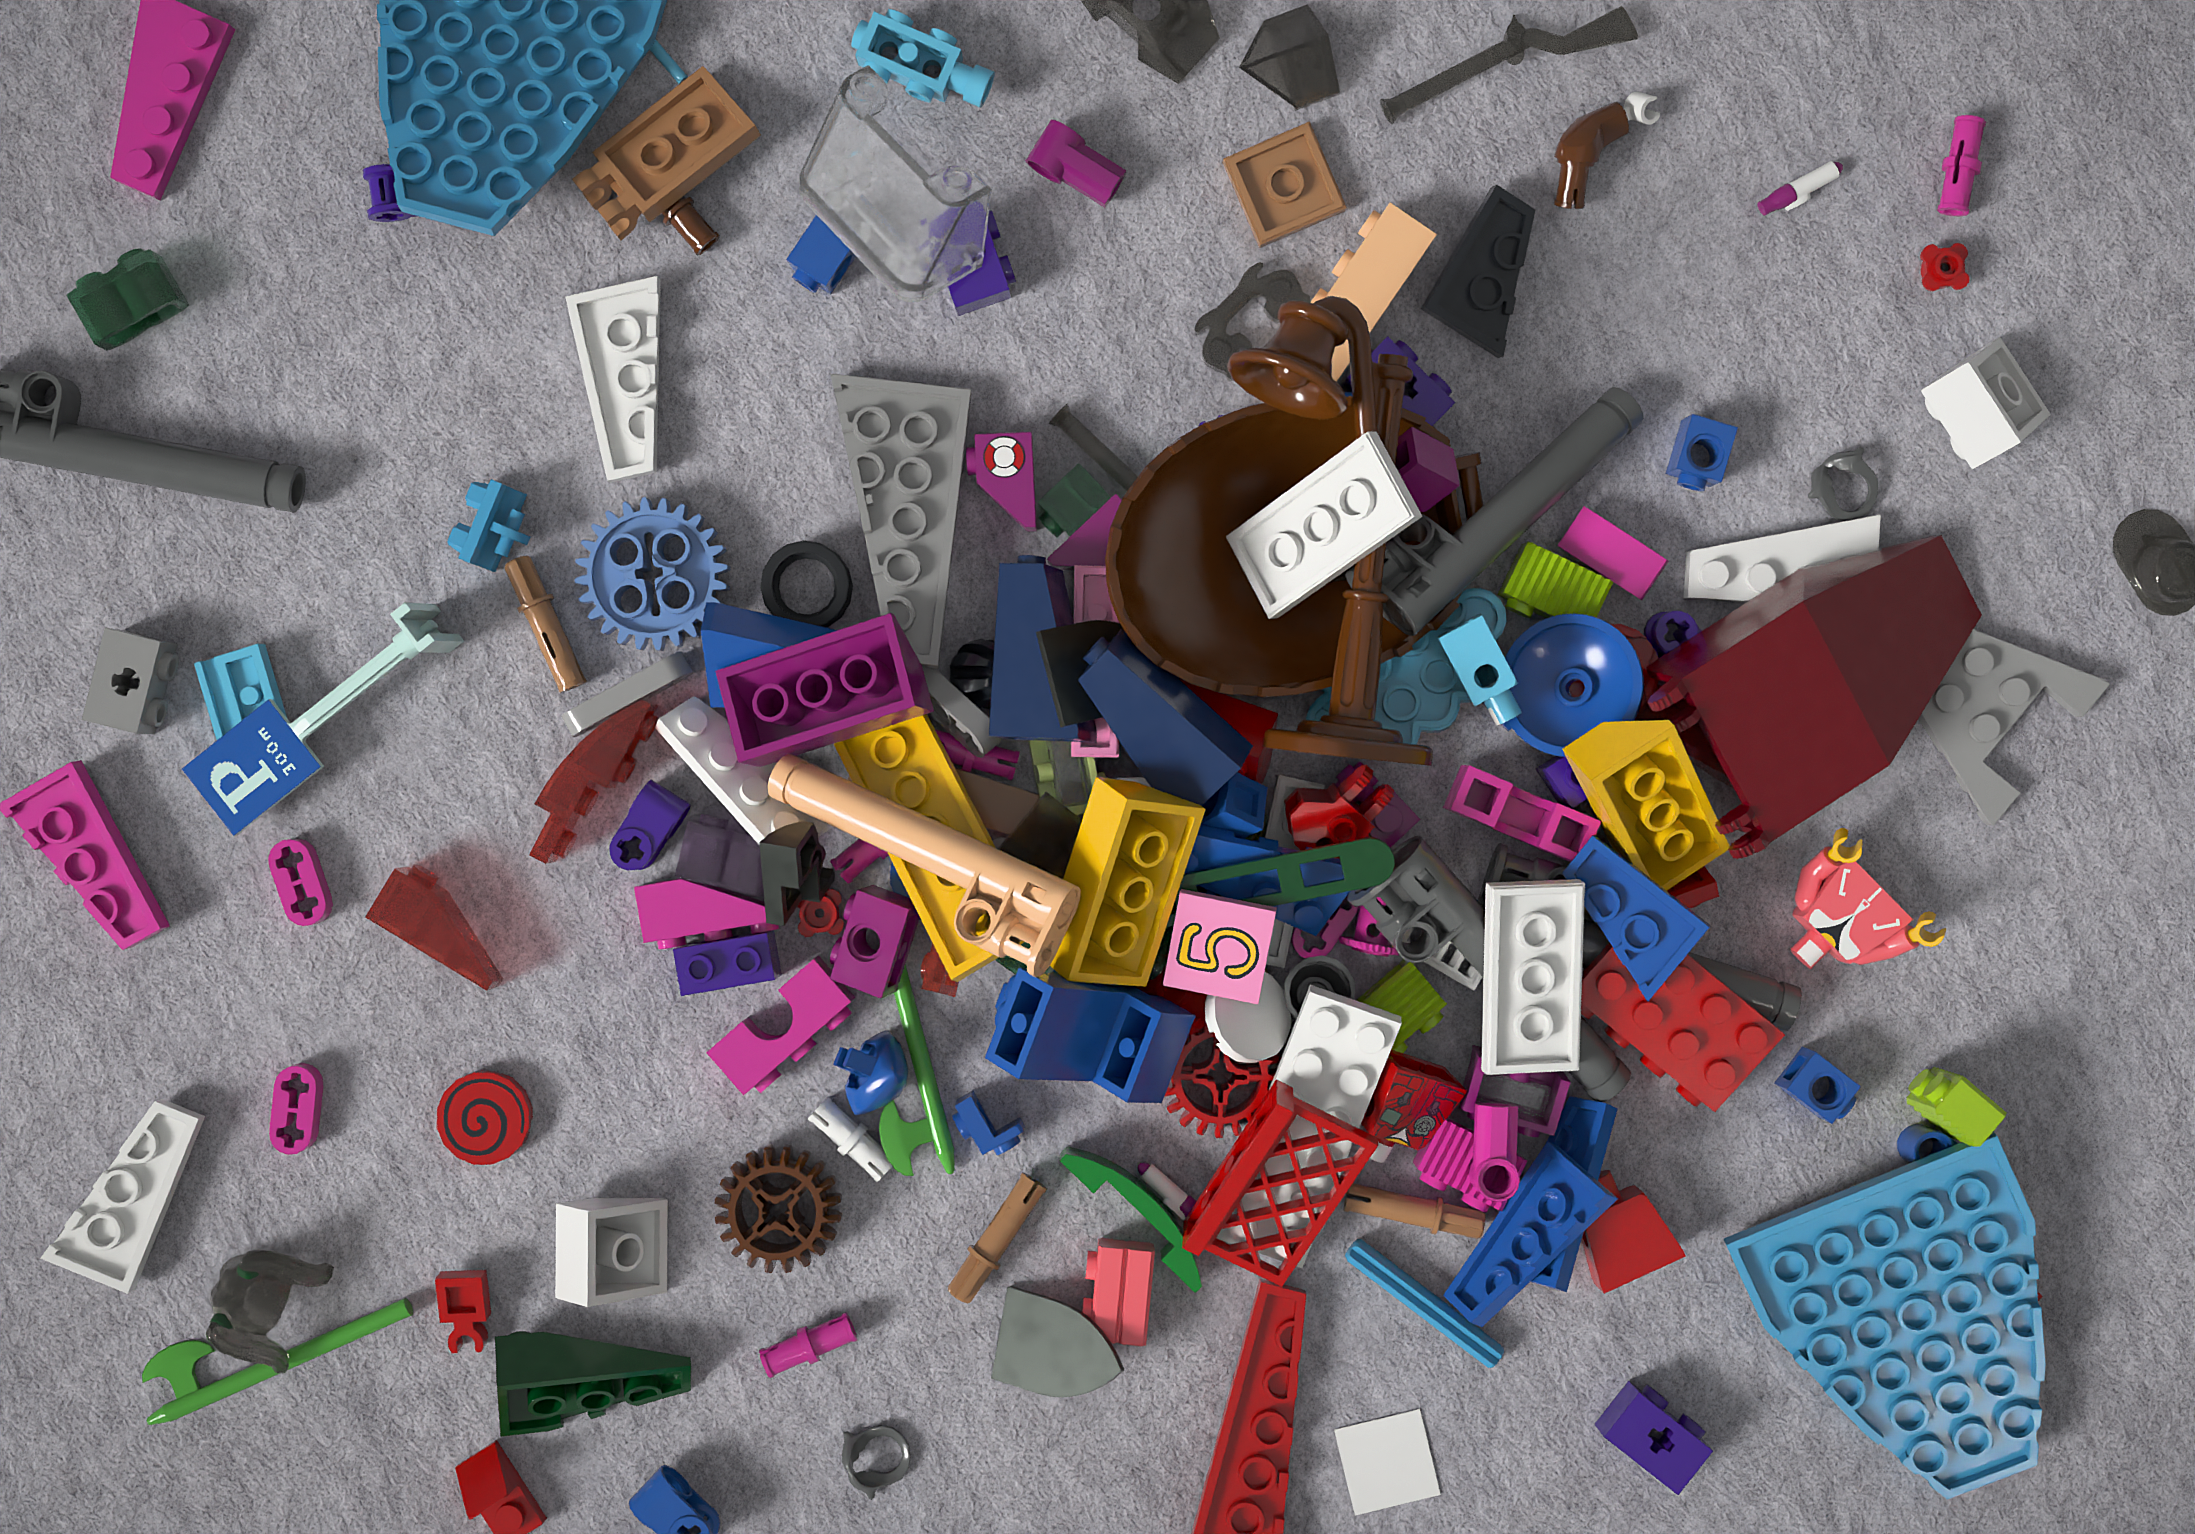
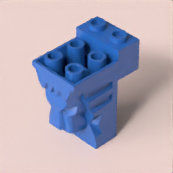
M1019 967L1016 975H1013L1008 982L1003 983L995 1005L997 1009L995 1015L996 1029L985 1059L1017 1079L1092 1081L1127 1103H1162L1196 1015L1162 996L1149 995L1135 986L1067 981L1055 970L1049 974L1045 972L1040 977H1034L1029 975L1027 968Z

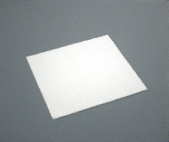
M1420 1409L1334 1430L1355 1516L1441 1495Z

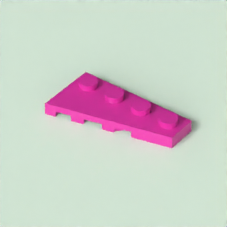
M140 0L110 178L161 201L235 33V29L230 24L176 0Z

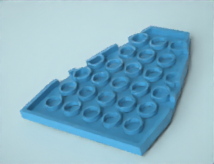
M379 0V4H377V20L380 24L381 47H378L379 106L382 121L386 127L389 148H387L390 166L394 172V188L397 205L404 213L495 236L569 161L655 42L667 0Z
M1994 1131L1980 1147H1972L1963 1142L1723 1238L1764 1329L1792 1354L1794 1360L1804 1371L1807 1370L1823 1387L1825 1393L1866 1436L1878 1445L1881 1443L1896 1455L1905 1467L1914 1474H1919L1925 1478L1929 1485L1947 1500L2038 1465L2039 1444L2036 1440V1432L2041 1426L2042 1408L2039 1405L2040 1383L2045 1380L2046 1362L2042 1307L2038 1303L2036 1279H2039V1266L2035 1260L2033 1236H2036V1225L1999 1138Z

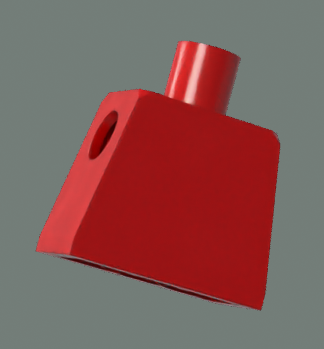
M1600 1171L1598 1181L1618 1199L1583 1232L1582 1244L1591 1278L1594 1284L1605 1294L1682 1259L1686 1255L1642 1190L1635 1185L1619 1190L1611 1171Z

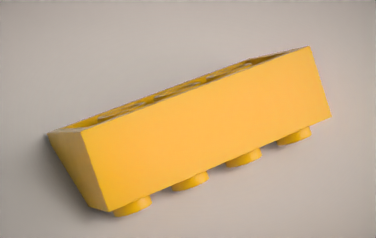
M1670 720L1602 722L1562 749L1597 819L1601 821L1600 825L1612 848L1666 891L1728 851L1729 843L1725 835H1720L1715 827V822L1718 821L1678 732Z
M1096 777L1063 880L1080 888L1081 897L1075 915L1050 964L1055 971L1067 981L1147 986L1206 810L1204 807L1137 782Z

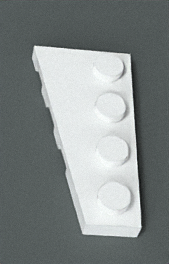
M658 276L565 296L607 481L610 483L657 473L661 279Z
M1881 515L1686 552L1683 599L1748 602L1800 568L1812 565L1819 566L1839 561L1840 558L1879 551Z
M691 697L658 719L655 726L656 730L758 844L769 833L796 822L806 821L814 823L818 837L833 827L791 807L790 804H785L772 798L768 794V782L777 762L762 767L738 763L728 720L697 697Z
M164 1099L155 1101L119 1150L120 1153L108 1170L101 1174L93 1185L94 1189L81 1207L74 1211L64 1225L65 1228L53 1244L49 1245L40 1259L128 1294L134 1291L205 1116Z

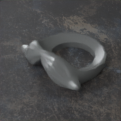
M1862 447L1854 451L1833 454L1812 472V485L1808 498L1819 499L1826 512L1836 520L1849 521L1859 519L1868 514L1876 502L1879 482L1873 470L1862 459L1864 453ZM1835 466L1849 473L1858 474L1865 479L1868 486V494L1861 507L1849 512L1839 507L1835 491L1832 487L1833 480L1828 474L1829 468Z
M878 1425L856 1435L848 1431L844 1432L842 1463L848 1472L849 1481L854 1488L866 1493L868 1498L872 1500L877 1489L891 1485L904 1477L909 1469L911 1453L909 1443L899 1431L893 1427ZM878 1436L891 1437L900 1446L902 1458L895 1469L888 1472L854 1471L853 1463L859 1458V1453L865 1449V1446L873 1438Z

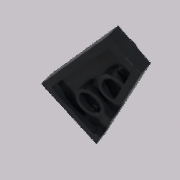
M1495 185L1487 193L1422 305L1421 310L1495 357L1500 358L1504 357L1507 343L1505 335L1509 317L1513 315L1516 297H1514L1520 267L1524 265L1536 210L1505 189Z

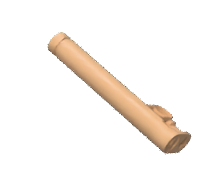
M793 754L783 756L776 763L768 782V794L772 798L782 803L790 804L791 807L967 889L954 917V927L958 936L964 941L1000 958L1009 956L1026 964L1029 975L1040 977L1046 972L1079 905L1081 890L1078 886L817 765L810 764ZM989 913L991 919L990 927L986 933L978 936L975 928L976 923L982 915ZM1020 942L1029 943L1031 947L1029 949L1020 945Z

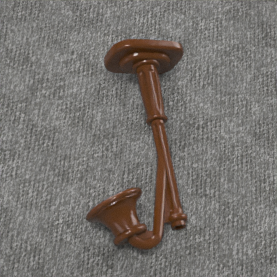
M1328 296L1314 303L1296 300L1281 304L1277 312V318L1281 325L1276 334L1264 347L1249 348L1231 355L1227 363V369L1232 379L1247 393L1284 412L1305 418L1328 420L1341 417L1348 407V401L1342 387L1332 378V356L1336 346L1344 344L1347 339L1356 440L1368 431L1377 432L1394 465L1396 464L1405 383L1412 380L1413 371L1407 367L1408 357L1402 355L1379 354L1378 363L1372 361L1371 340L1367 321L1359 308L1348 299ZM1386 542L1355 564L1352 590H1345L1343 592V597L1347 601L1334 665L1329 715L1321 716L1319 721L1302 720L1297 725L1296 731L1269 728L1264 732L1262 747L1432 766V748L1426 745L1403 743L1400 731L1384 729L1382 723L1375 720L1381 669L1383 603L1389 600L1387 594L1381 593Z

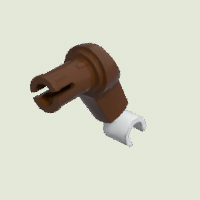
M1632 92L1625 100L1624 108L1618 102H1613L1577 118L1561 136L1554 155L1557 158V162L1561 164L1554 205L1572 209V204H1574L1575 209L1585 208L1584 200L1589 167H1593L1595 162L1599 161L1601 151L1605 146L1629 133L1628 121L1634 120L1651 125L1659 119L1660 112L1650 109L1645 110L1649 102L1657 99L1656 96L1642 92Z

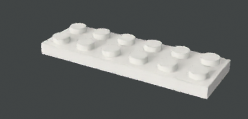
M1310 985L1271 1086L1277 1079L1293 1087L1294 1097L1359 1128L1401 1027V1016ZM1298 1115L1289 1127L1292 1140L1318 1134L1316 1124ZM1284 1136L1279 1143L1285 1142ZM1344 1140L1329 1144L1334 1161L1347 1158L1353 1142ZM1322 1146L1296 1152L1301 1168L1327 1163ZM1289 1153L1271 1157L1265 1163L1268 1176L1294 1170ZM1260 1172L1255 1179L1261 1178ZM1331 1174L1305 1180L1310 1196L1328 1193L1334 1186ZM1298 1182L1272 1188L1277 1204L1303 1198ZM1265 1189L1247 1193L1241 1200L1245 1211L1270 1206ZM1307 1210L1281 1216L1286 1232L1305 1228L1310 1222ZM1274 1217L1249 1223L1254 1239L1279 1233ZM1242 1225L1222 1229L1217 1236V1239L1231 1244L1247 1241ZM1283 1245L1258 1251L1259 1254L1282 1262L1286 1257ZM1311 1245L1297 1264V1267L1303 1268Z

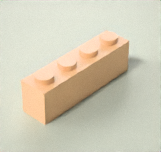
M1392 203L1388 204L1382 214L1376 210L1372 211L1358 232L1365 239L1356 253L1347 249L1331 272L1339 277L1329 292L1320 288L1310 302L1314 303L1328 296L1348 299L1361 311L1367 321L1369 334L1437 235ZM1347 339L1344 344L1335 347L1332 356V378L1336 382L1350 363Z

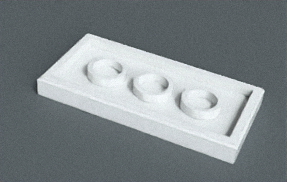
M1368 431L1227 535L1226 538L1268 618L1273 619L1282 616L1420 519L1422 514L1377 432Z
M1580 879L1486 883L1481 1070L1486 1075L1579 1070L1585 883Z

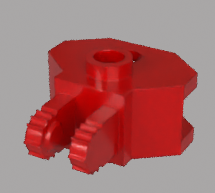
M1367 764L1361 765L1354 770L1339 786L1332 783L1327 789L1297 787L1284 800L1287 830L1292 835L1294 844L1300 850H1305L1306 846L1315 848L1369 837L1368 834L1375 828L1372 820L1388 805L1394 797L1395 790L1388 784H1382L1360 805L1355 803L1353 799L1373 778L1374 771Z

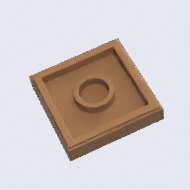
M1310 121L1223 158L1222 163L1259 248L1345 212L1347 208Z

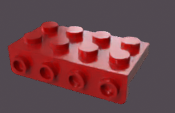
M1609 942L1582 973L1581 1014L1589 1020L1595 1014L1608 1025L1604 1031L1618 1045L1626 1049L1631 1043L1644 1055L1639 1060L1659 1078H1662L1667 1073L1679 1083L1675 1088L1676 1091L1693 1106L1698 1107L1703 1102L1712 1111L1716 1112L1785 1034L1689 954L1686 955L1652 998L1647 1001L1638 988V984L1626 966L1622 964Z

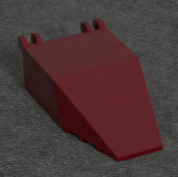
M1933 535L1881 548L1882 550L1863 555L1840 558L1839 561L1819 566L1812 565L1800 568L1646 667V671L1651 678L1666 682L1648 699L1647 703L1653 712L1664 710L1673 703L1685 698L1689 706L1668 720L1675 726L1679 734L1698 722L1742 803L1715 822V827L1720 835L1729 834L1736 830L1746 833L1729 846L1728 850L1734 859H1742L1766 849L1772 841L1892 763L1982 616L1942 535Z

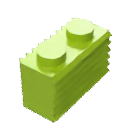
M1527 541L1521 544L1518 549V553L1497 595L1507 599L1505 608L1526 618H1531L1533 612L1544 618L1562 614H1584L1597 618L1613 581Z
M1404 959L1356 1000L1401 1016L1402 1024L1391 1049L1404 1053L1408 1048L1404 1041L1415 1031L1419 1030L1424 1034L1442 1020L1444 1016L1440 1010L1447 1005L1414 964Z
M1938 1067L1921 1071L1908 1087V1090L1911 1092L1906 1097L1908 1105L1913 1106L1915 1111L1920 1112L1922 1117L1927 1118L1928 1122L1934 1124L1936 1129L1943 1131V1134L1972 1147H1980L2007 1114L2006 1111L1963 1075L1939 1069Z

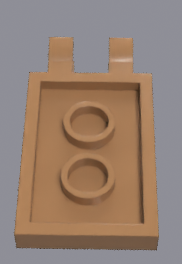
M702 66L595 149L592 153L598 160V163L580 172L572 180L621 241L634 230L638 217L641 214L650 223L760 137L761 134L751 119L707 69ZM613 189V191L618 195V197L616 199H612L606 202L612 194Z

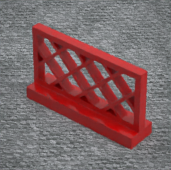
M1276 1079L1183 1221L1182 1248L1197 1256H1200L1203 1250H1207L1282 1287L1378 1147V1138L1294 1097L1293 1087ZM1298 1115L1316 1124L1318 1134L1292 1140L1289 1127ZM1284 1136L1285 1142L1279 1143ZM1349 1140L1361 1146L1353 1157L1334 1161L1329 1144ZM1322 1146L1327 1163L1301 1168L1296 1152ZM1289 1153L1294 1170L1268 1176L1265 1167L1267 1160L1271 1157ZM1344 1171L1339 1178L1338 1172ZM1260 1172L1261 1178L1255 1179ZM1331 1174L1334 1182L1331 1191L1310 1196L1305 1180ZM1298 1182L1303 1198L1277 1204L1272 1188ZM1265 1189L1270 1206L1245 1211L1241 1201L1244 1195ZM1307 1210L1310 1218L1308 1225L1305 1228L1286 1232L1281 1216ZM1274 1217L1279 1233L1254 1239L1249 1223ZM1242 1225L1247 1241L1228 1244L1217 1239V1236L1222 1229ZM1284 1246L1286 1257L1279 1268L1260 1259L1259 1250Z

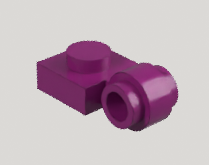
M1359 761L1354 766L1347 765L1336 776L1338 781L1335 784L1339 786L1354 770L1364 764ZM1374 775L1368 785L1353 799L1355 803L1359 802L1361 804L1374 791L1373 786L1379 782ZM1395 791L1394 797L1388 805L1372 820L1375 828L1369 833L1371 837L1381 839L1387 843L1390 848L1421 820Z

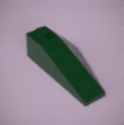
M517 1331L505 1336H495L500 1437L548 1432L564 1427V1419L588 1412V1416L594 1419L605 1416L606 1408L617 1403L626 1401L630 1405L640 1406L691 1391V1357L549 1332L530 1333Z

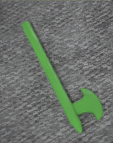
M905 964L897 992H894L927 1118L914 1122H905L899 1117L894 1100L885 1105L880 1116L879 1132L881 1145L886 1158L896 1171L904 1176H914L911 1165L913 1150L919 1145L933 1141L936 1154L946 1173L953 1174L955 1171L954 1146Z
M407 1298L401 1299L202 1388L195 1374L196 1363L200 1358L215 1350L210 1344L199 1340L183 1341L170 1345L158 1352L146 1364L142 1373V1383L156 1377L166 1378L171 1383L177 1399L164 1404L151 1414L146 1422L149 1425L179 1419L412 1316V1305Z

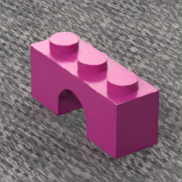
M1470 765L1460 766L1443 805V808L1568 862L1575 858L1592 835H1596L1601 821L1562 804L1535 796L1513 786L1508 781Z
M819 955L778 989L790 1004L793 1012L792 1025L786 1033L780 1035L767 1034L747 1017L706 1052L743 1096L753 1087L759 1093L764 1091L782 1075L776 1069L780 1063L788 1056L797 1062L817 1044L811 1036L820 1028L826 1025L832 1031L852 1014L847 1005L855 996L844 984L830 979L832 970Z

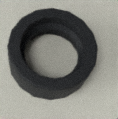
M802 540L786 544L772 554L763 569L760 589L764 604L773 616L828 628L842 618L850 605L853 583L849 568L836 552L821 543ZM806 558L818 560L826 565L832 573L835 583L834 594L829 604L819 612L812 614L797 613L788 608L782 600L779 590L780 579L786 567L797 560Z

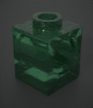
M1078 463L1037 502L1038 507L1043 511L1038 519L1056 538L1062 533L1069 538L1111 496Z

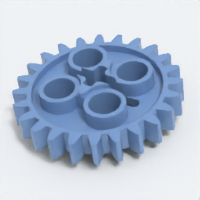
M643 497L640 503V511H636L627 501L623 502L624 516L620 518L613 512L606 511V518L610 525L605 529L593 523L591 528L598 536L596 542L589 540L581 541V544L591 552L589 558H578L575 560V563L587 568V574L575 578V583L589 587V591L578 599L581 603H594L596 605L587 617L593 621L602 618L606 619L601 629L603 634L609 635L617 628L620 629L617 639L619 644L626 645L632 636L635 635L636 649L645 650L649 639H652L655 649L657 651H664L667 637L671 639L675 646L682 647V632L685 631L694 638H699L700 633L696 623L699 620L703 621L706 602L723 604L715 598L716 591L730 590L729 585L718 581V575L730 571L731 567L723 563H717L716 558L727 551L726 547L710 545V542L716 537L718 532L713 528L701 532L700 528L705 518L700 514L693 516L687 521L688 507L682 503L672 514L670 501L666 498L660 500L657 510L653 509L650 499ZM648 533H652L654 537L652 546L653 565L663 570V576L655 578V590L658 603L660 604L659 616H654L652 613L654 602L653 584L643 579V573L651 571V559L646 545V535ZM681 537L685 543L683 556L676 561H668L663 552L665 543L670 538ZM634 541L637 545L638 556L632 564L622 566L617 559V550L624 542ZM684 583L689 589V600L683 607L674 609L669 604L668 592L674 585ZM638 588L642 594V604L635 612L627 613L621 604L622 596L628 589Z

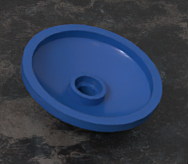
M1562 614L1546 618L1524 631L1516 639L1505 656L1518 682L1510 690L1522 711L1518 716L1508 720V723L1521 739L1540 751L1566 757L1562 749L1600 723L1634 721L1637 717L1644 693V676L1640 659L1629 640L1619 630L1601 619L1584 614ZM1575 681H1582L1584 683V692L1579 697H1572L1569 693V687Z

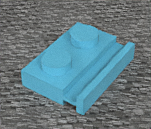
M255 644L206 661L194 663L216 740L221 738L268 699H272L286 716L265 644Z

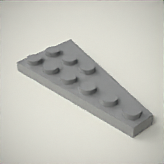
M831 374L881 616L889 613L895 615L923 668L939 669L971 403V389Z

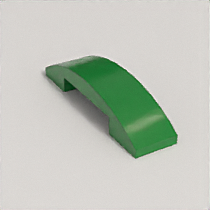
M1066 1147L1060 1153L1059 1161L1093 1194L1108 1181L1169 1241L1160 1250L1161 1260L1194 1293L1202 1287L1194 1254L1182 1248L1183 1230L1173 1214L1162 1204L1163 1202L1149 1187L1126 1169L1097 1154L1072 1147Z

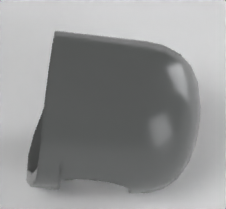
M1322 955L1306 958L1295 965L1285 979L1283 988L1285 1004L1294 1021L1297 1020L1310 985L1354 1000L1355 980L1348 968L1335 958Z

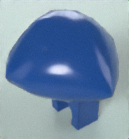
M889 1030L882 1031L862 1043L860 1050L839 1048L833 1065L850 1072L845 1085V1091L850 1107L855 1115L867 1114L887 1105L899 1097L907 1086L909 1071L906 1056L901 1044Z

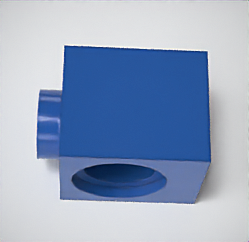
M818 212L786 260L795 271L792 278L813 293H816L820 287L831 295L862 247L858 238Z
M1695 414L1681 420L1665 474L1677 477V485L1695 491H1705L1706 486L1712 487L1721 483L1738 427ZM1693 444H1700L1707 449L1709 462L1706 467H1700L1693 462L1691 458Z
M1237 772L1202 805L1206 810L1201 825L1234 831L1235 838L1240 839L1263 830L1268 787Z
M1803 1046L1774 1082L1775 1085L1818 1118L1833 1124L1836 1118L1841 1119L1851 1111L1856 1102L1854 1095L1861 1087L1817 1052ZM1826 1076L1829 1081L1828 1092L1822 1098L1815 1099L1812 1093L1813 1084L1820 1077Z

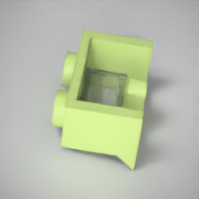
M1028 740L1037 793L1040 795L1039 803L1043 821L1084 814L1096 777L1106 778L1104 772H1097L1094 757H1071V742Z

